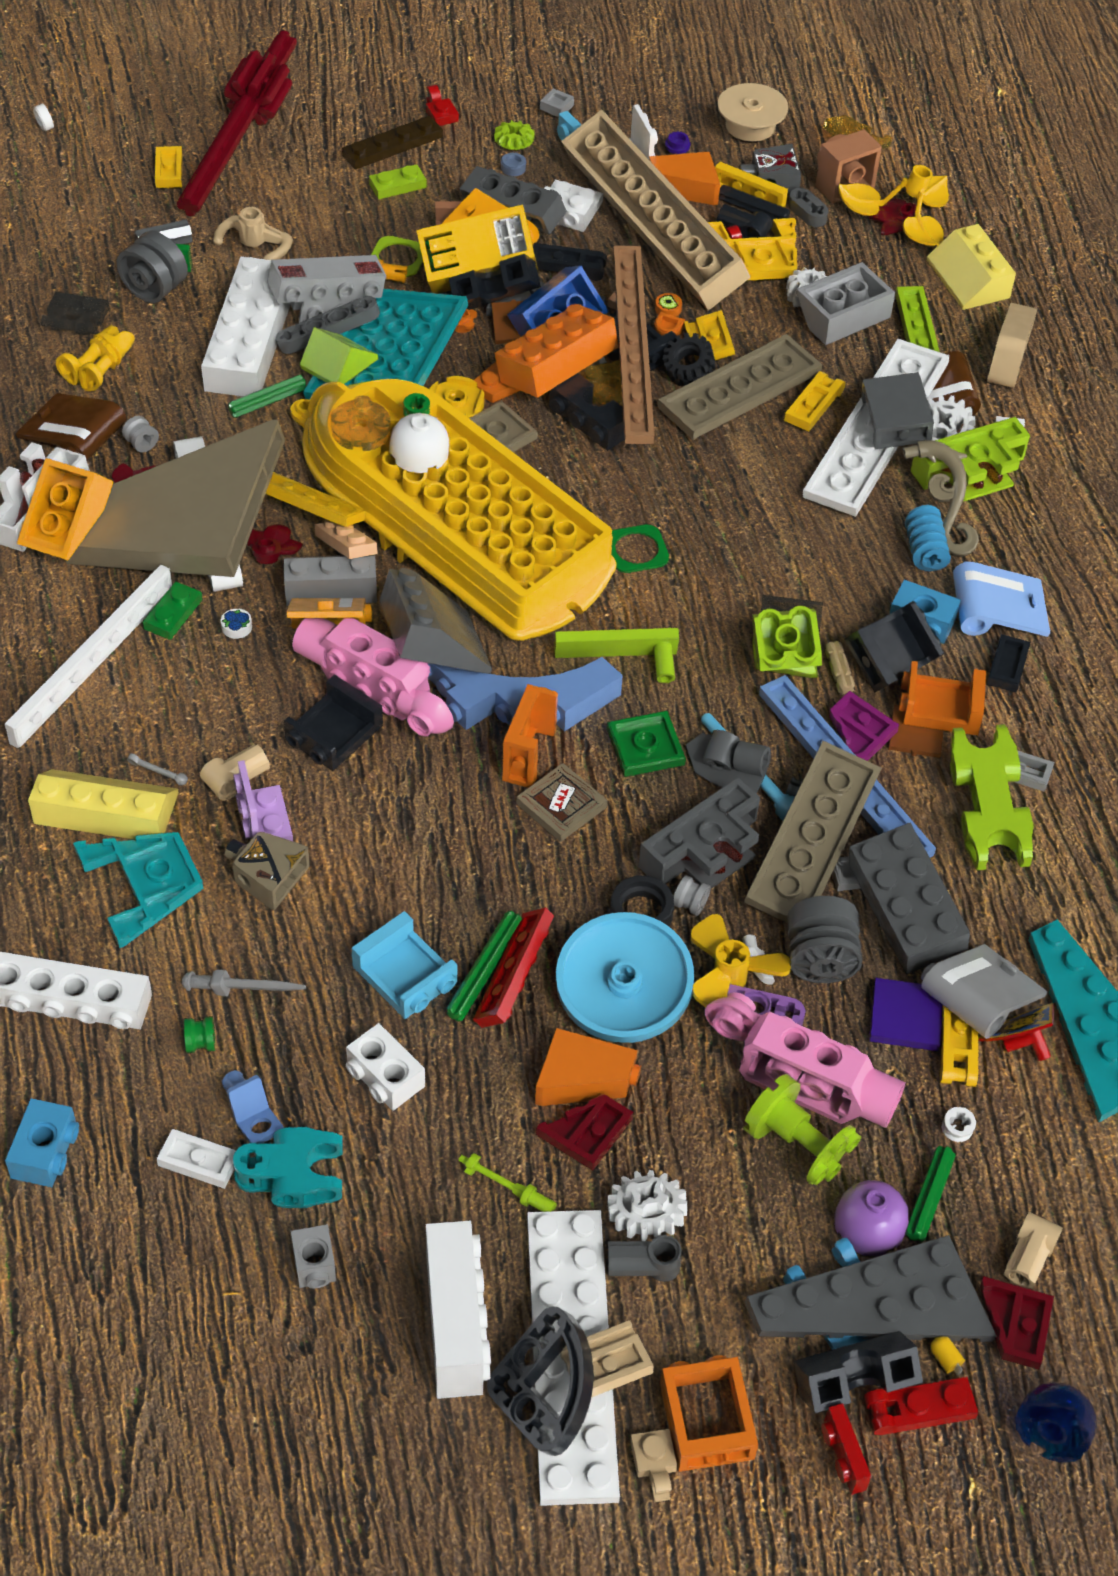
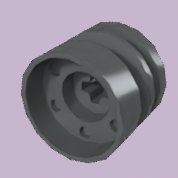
M816 896L796 903L789 910L787 923L788 937L791 941L789 947L791 955L790 966L796 976L813 983H834L854 976L861 969L863 960L860 951L859 914L854 904L836 896Z

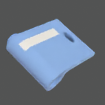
M969 561L955 567L953 579L956 598L961 599L958 612L963 633L970 636L986 633L993 624H998L1046 637L1049 636L1050 628L1041 579Z

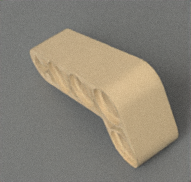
M1010 303L998 337L987 382L1015 388L1022 358L1035 321L1037 308Z

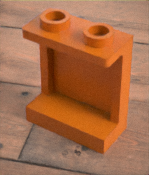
M911 661L910 671L903 672L901 690H906V693H901L899 711H904L903 724L951 732L953 728H963L965 734L978 736L984 715L986 671L974 669L971 682L919 675L917 674L918 662Z
M527 684L503 742V781L527 788L536 783L539 739H535L534 736L536 733L554 736L556 732L558 693L556 691Z

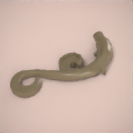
M933 440L917 441V445L903 447L905 459L917 456L920 459L927 457L933 463L936 462V459H939L950 469L953 476V487L949 489L944 487V484L949 482L950 477L940 473L934 475L929 480L928 491L935 501H951L943 523L949 553L958 557L970 555L975 551L979 542L977 530L967 523H959L956 529L965 533L966 540L961 544H955L950 538L952 525L965 498L967 487L966 472L960 459L967 458V455Z

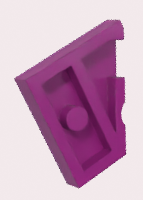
M851 691L843 696L830 709L829 718L840 738L856 756L866 761L874 756L898 732L899 728L898 723Z

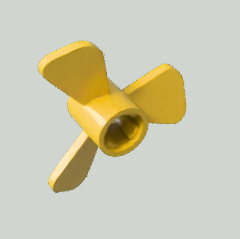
M718 914L706 917L696 924L691 931L692 943L715 958L714 969L693 984V997L705 1008L712 1001L727 997L730 984L744 987L747 982L748 971L780 977L787 976L790 973V958L787 955L774 953L750 957L749 948L743 942L733 939L729 940L723 918Z

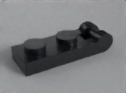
M534 243L533 245L537 267L540 270L560 272L565 267L582 266L587 276L593 281H599L604 276L607 255L601 251Z

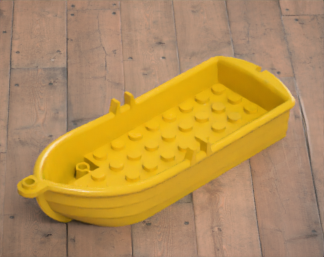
M399 379L373 380L347 386L341 382H327L319 386L313 392L310 399H300L291 405V417L304 428L302 447L306 464L319 485L329 495L366 511L364 522L379 533L383 550L388 549L392 545L397 547V561L399 563L408 557L508 638L524 641L546 635L564 627L575 620V615L570 609L575 610L578 614L585 612L601 595L615 572L616 560L611 555L613 536L610 526L430 389ZM413 393H420L429 398L430 415L436 417L445 426L450 442L446 462L438 469H436L437 465L428 468L426 473L409 472L400 468L395 463V458L389 452L392 429L404 417V399Z

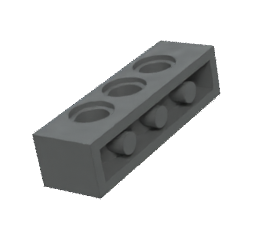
M476 166L460 187L464 199L477 188L508 208L523 205L527 220L532 222L538 231L548 235L551 234L567 212L562 197L557 191L538 187L532 182L520 181L511 175L505 176L493 169Z

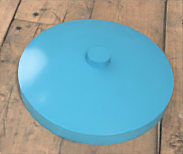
M617 912L590 920L569 937L557 961L556 986L564 1010L581 1029L603 1040L633 1043L658 1036L672 1027L681 1018L692 997L694 966L687 946L680 936L668 925L644 914Z

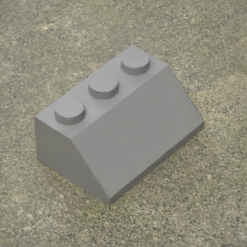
M863 262L800 287L796 291L809 330L825 345L891 318L895 292Z
M375 554L348 559L344 555L285 557L284 585L286 606H289L291 598H365L366 603H377Z

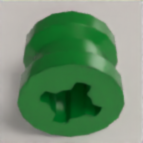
M206 1016L200 1021H195L193 1018H184L186 1053H194L197 1049H205L208 1052L215 1051L213 1016Z

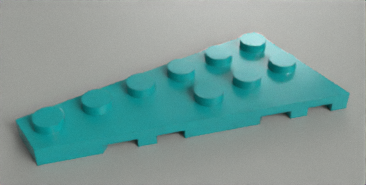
M1057 919L1031 932L1028 941L1040 972L1045 975L1050 988L1048 993L1052 1003H1055L1060 1014V1024L1075 1063L1081 1068L1087 1094L1091 1095L1097 1120L1101 1122L1118 1113V991Z

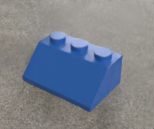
M572 266L561 270L507 314L518 334L522 337L528 330L535 329L545 323L548 318L560 314L573 304H580L603 314H607L609 310L583 267Z

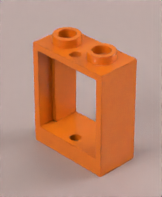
M717 1355L706 1359L705 1362L689 1364L687 1361H678L670 1364L667 1368H662L660 1388L678 1472L755 1460L759 1444L738 1357L727 1358L723 1355ZM729 1379L741 1432L688 1440L676 1387Z

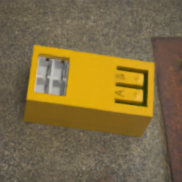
M523 205L416 230L427 281L432 293L439 294L451 291L449 282L451 277L472 270L478 273L495 271L500 268V261L521 254H526L532 258L537 267Z

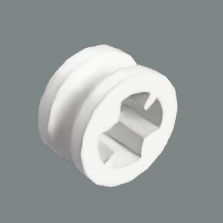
M954 1107L948 1110L941 1126L944 1135L955 1142L968 1140L975 1130V1116L971 1111L963 1107ZM955 1119L962 1120V1125L966 1123L963 1131L956 1130V1125H951Z

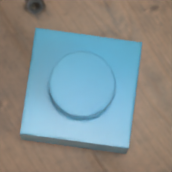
M568 111L559 113L557 133L559 138L563 140L581 126V123Z

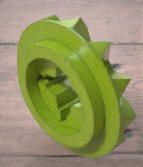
M510 120L509 123L501 122L500 126L495 127L494 140L505 149L521 150L529 147L534 142V130L531 129L530 124H523L521 120L518 122Z

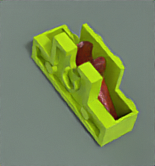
M1012 417L935 440L967 455V458L960 459L965 468L967 481L963 502L1014 486V482L1007 473L1018 470L1020 461L1024 460L1030 434L1016 417ZM919 456L913 457L911 473L924 490L928 489L929 480L934 475L940 473L950 477L948 483L953 487L952 473L943 461L936 459V462L933 463L927 457L921 459Z

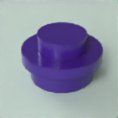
M677 131L669 134L665 141V148L672 154H683L689 151L691 143L687 134Z

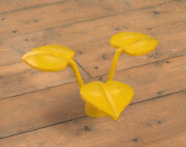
M915 165L909 178H903L901 183L883 200H880L881 196L878 191L869 185L858 183L839 184L838 190L843 202L852 211L867 216L876 215L879 212V206H884L905 186L907 194L917 199L915 217H907L903 222L902 226L905 234L913 241L929 246H938L944 240V232L939 222L931 216L921 217L920 210L922 203L929 207H943L947 204L949 200L947 176H933L932 171L928 167Z

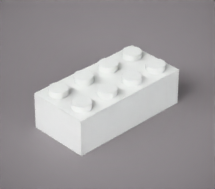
M471 1221L426 1224V1259L437 1399L483 1395V1381L490 1380L491 1356L486 1331L487 1310L483 1298L484 1277L483 1269H481L480 1235H472Z

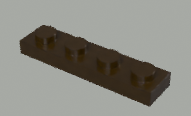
M429 115L342 147V156L356 170L443 138V129Z

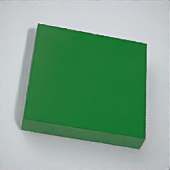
M668 711L607 722V732L624 777L685 765L686 757Z

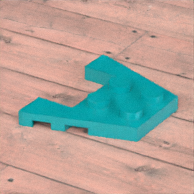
M179 832L136 836V840L116 841L115 838L103 839V843L86 844V840L73 843L84 872L118 861L139 904L138 907L107 918L119 948L129 944L204 889L203 881Z

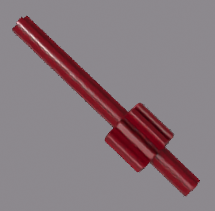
M281 30L279 35L275 36L263 57L257 50L250 51L247 58L241 60L225 86L223 93L225 97L230 98L226 106L231 112L177 201V207L185 210L186 215L195 216L196 212L200 211L253 119H255L259 126L266 125L269 118L275 117L292 88V80L286 78L290 72L286 63L297 45V40L294 37H290L288 31Z

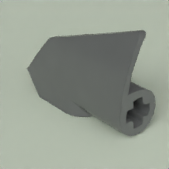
M713 730L712 735L702 733L686 744L697 775L719 788H723L738 777L757 794L770 764V747L743 740L740 741L736 735L723 730Z

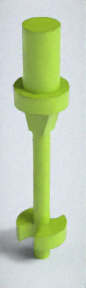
M473 1153L470 1158L464 1155L459 1157L458 1161L467 1167L464 1173L472 1176L475 1171H478L512 1190V1193L520 1198L519 1203L525 1207L531 1205L542 1212H551L556 1209L557 1203L538 1193L537 1187L531 1184L528 1186L518 1183L514 1184L480 1165L478 1161L481 1159V1156Z

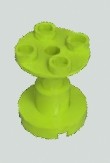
M784 1074L774 1081L779 1085L774 1091L767 1087L752 1105L745 1118L747 1125L743 1126V1130L754 1139H760L773 1130L788 1143L794 1140L798 1141L817 1157L808 1172L807 1182L812 1185H818L823 1179L829 1182L841 1169L842 1165L838 1163L845 1152L850 1153L855 1149L861 1140V1136L856 1133L854 1126L849 1125L830 1140L809 1123L811 1115L795 1103L800 1092V1083L790 1075Z

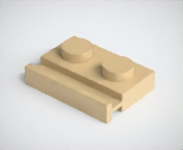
M630 1320L587 1337L594 1368L592 1397L653 1373V1363L638 1334H635ZM565 1346L560 1352V1357L564 1360L570 1375L569 1354L567 1346Z

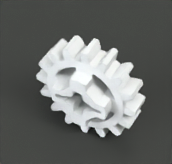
M939 395L938 402H934L931 398L928 399L934 420L933 441L975 429V416H972V408H965V401L963 399L958 403L954 402V396L952 395L948 401H944L943 395Z
M649 1170L647 1176L642 1177L638 1171H635L634 1179L630 1180L623 1176L621 1177V1186L613 1184L612 1195H608L609 1220L615 1222L617 1231L627 1229V1238L630 1239L635 1234H641V1240L646 1241L648 1235L657 1237L664 1231L667 1234L673 1235L675 1234L674 1225L682 1227L684 1225V1216H687L685 1189H679L678 1180L668 1182V1174L663 1173L658 1178L654 1177L653 1170Z

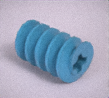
M922 505L914 508L905 518V527L914 565L923 571L941 570L950 563L951 555L940 510L932 505Z

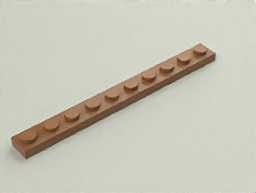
M614 246L613 261L625 444H654L655 435L641 246Z

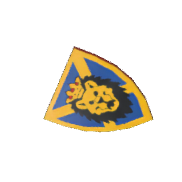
M1050 1003L1008 1019L993 1036L986 1039L980 1035L978 1041L1003 1040L1007 1052L1032 1045L1038 1061L1046 1060L1051 1057L1041 1030L1053 1026L1054 1004Z

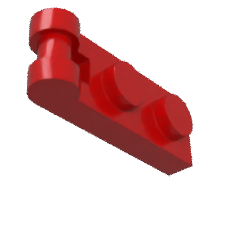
M968 1377L910 1386L888 1393L884 1389H876L864 1395L866 1407L872 1410L874 1417L871 1424L875 1435H886L976 1419L979 1413ZM895 1406L897 1416L889 1415L887 1408Z

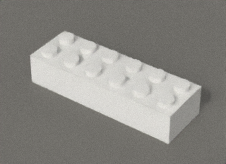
M240 257L201 365L205 392L246 396L263 389L277 347L276 336L283 329L291 305L290 303H277L268 284L271 260Z

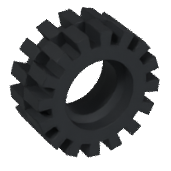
M684 333L685 338L681 339L678 335L675 337V343L670 340L668 342L669 348H664L663 361L667 375L672 382H676V385L681 386L682 382H684L685 386L713 372L712 369H715L716 364L710 342L704 336H701L699 339L697 333H693L692 337L689 336V333ZM686 356H699V359L693 364H679L680 360Z

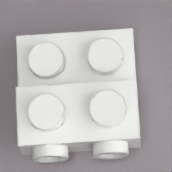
M555 179L551 187L546 186L544 188L557 191L561 195L567 210L557 225L581 232L585 231L603 202V193Z

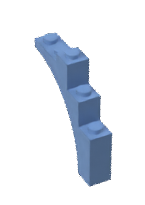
M603 657L577 669L541 677H508L428 663L430 667L428 679L436 685L439 693L446 697V705L453 716L454 722H458L465 730L494 712L500 721L510 726L527 684L545 687L558 693L556 724L564 732L621 696L623 675Z

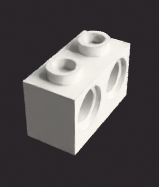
M379 1023L346 1047V1068L356 1080L362 1079L369 1087L373 1098L379 1103L384 1102L392 1111L425 1087V1068ZM377 1056L375 1059H367L366 1057ZM393 1078L400 1079L398 1082H390L388 1080Z

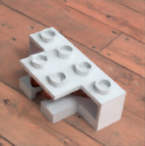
M33 442L20 454L21 460L26 461L29 472L23 471L20 474L18 469L8 466L0 475V491L4 499V503L0 506V545L22 552L27 547L17 544L45 461L42 446ZM56 447L46 457L90 471L85 455Z

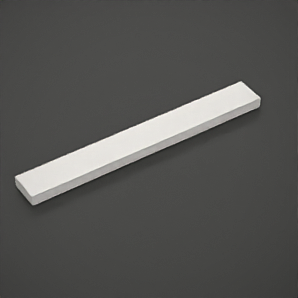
M160 565L5 723L9 744L16 748L21 747L148 616L172 586L170 568Z

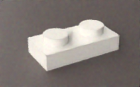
M172 1129L157 1157V1163L160 1167L225 1189L234 1171L233 1157L236 1150Z

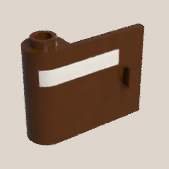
M959 351L945 353L949 355V363L927 400L931 398L934 402H938L939 395H943L944 401H948L952 395L954 396L955 403L963 399L965 401V408H972L973 416L979 411L981 402L966 356Z
M56 393L15 434L20 439L60 445L62 449L85 455L88 461L126 422L127 418L123 409L113 401Z

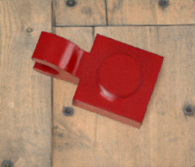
M437 85L427 86L426 89L430 95L426 97V113L428 116L430 115L439 126L459 122V113L450 98L442 100Z

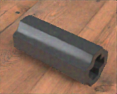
M187 219L134 231L135 240L145 232L156 231L170 238L175 244H189L193 242Z

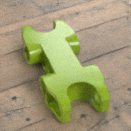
M1005 724L995 725L993 745L988 748L973 746L968 741L963 728H953L950 771L954 786H970L974 811L962 812L961 825L965 848L970 854L975 869L986 870L989 855L988 848L995 845L1009 847L1015 853L1020 867H1030L1033 858L1032 834L1034 826L1029 807L1013 808L1008 782L1019 781L1021 769L1017 746L1012 740Z

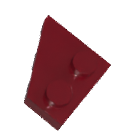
M603 1094L590 1100L585 1106L575 1107L564 1112V1117L550 1124L546 1122L540 1123L536 1127V1135L593 1171L633 1120L634 1112Z

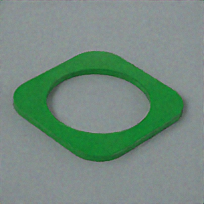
M645 524L612 530L611 555L616 560V570L623 573H631L660 568L669 562L668 550L657 527ZM642 534L655 541L658 546V553L648 562L631 563L622 559L617 554L615 546L626 535Z

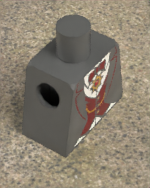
M793 144L756 149L753 152L752 164L739 165L740 170L787 188V195H790L793 189L800 188L801 171Z

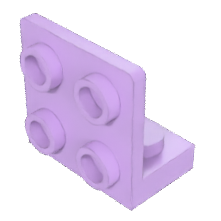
M238 761L239 773L233 774L237 792L239 814H242L243 818L242 826L245 839H252L258 832H265L293 841L280 785L251 790L245 761Z

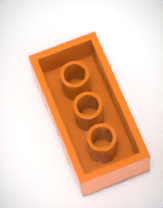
M580 304L568 306L565 311L548 318L545 323L535 329L528 330L525 335L507 343L505 347L494 353L500 382L537 398L619 348L614 317Z

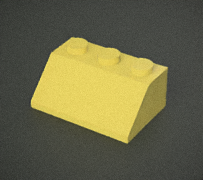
M979 224L955 229L927 256V262L962 310L1009 299L1011 296L1016 272Z

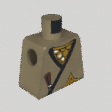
M258 832L247 845L233 839L225 850V857L234 861L233 872L235 882L274 911L310 867L307 846L265 832Z

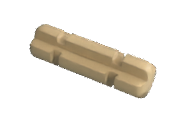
M839 641L829 642L826 644L825 653L827 659L830 660L829 665L834 681L837 682V690L842 695L849 691L853 692L855 683L850 675L851 671L846 655L843 653V646Z

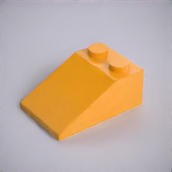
M45 458L17 544L68 561L104 511L114 481L94 472Z

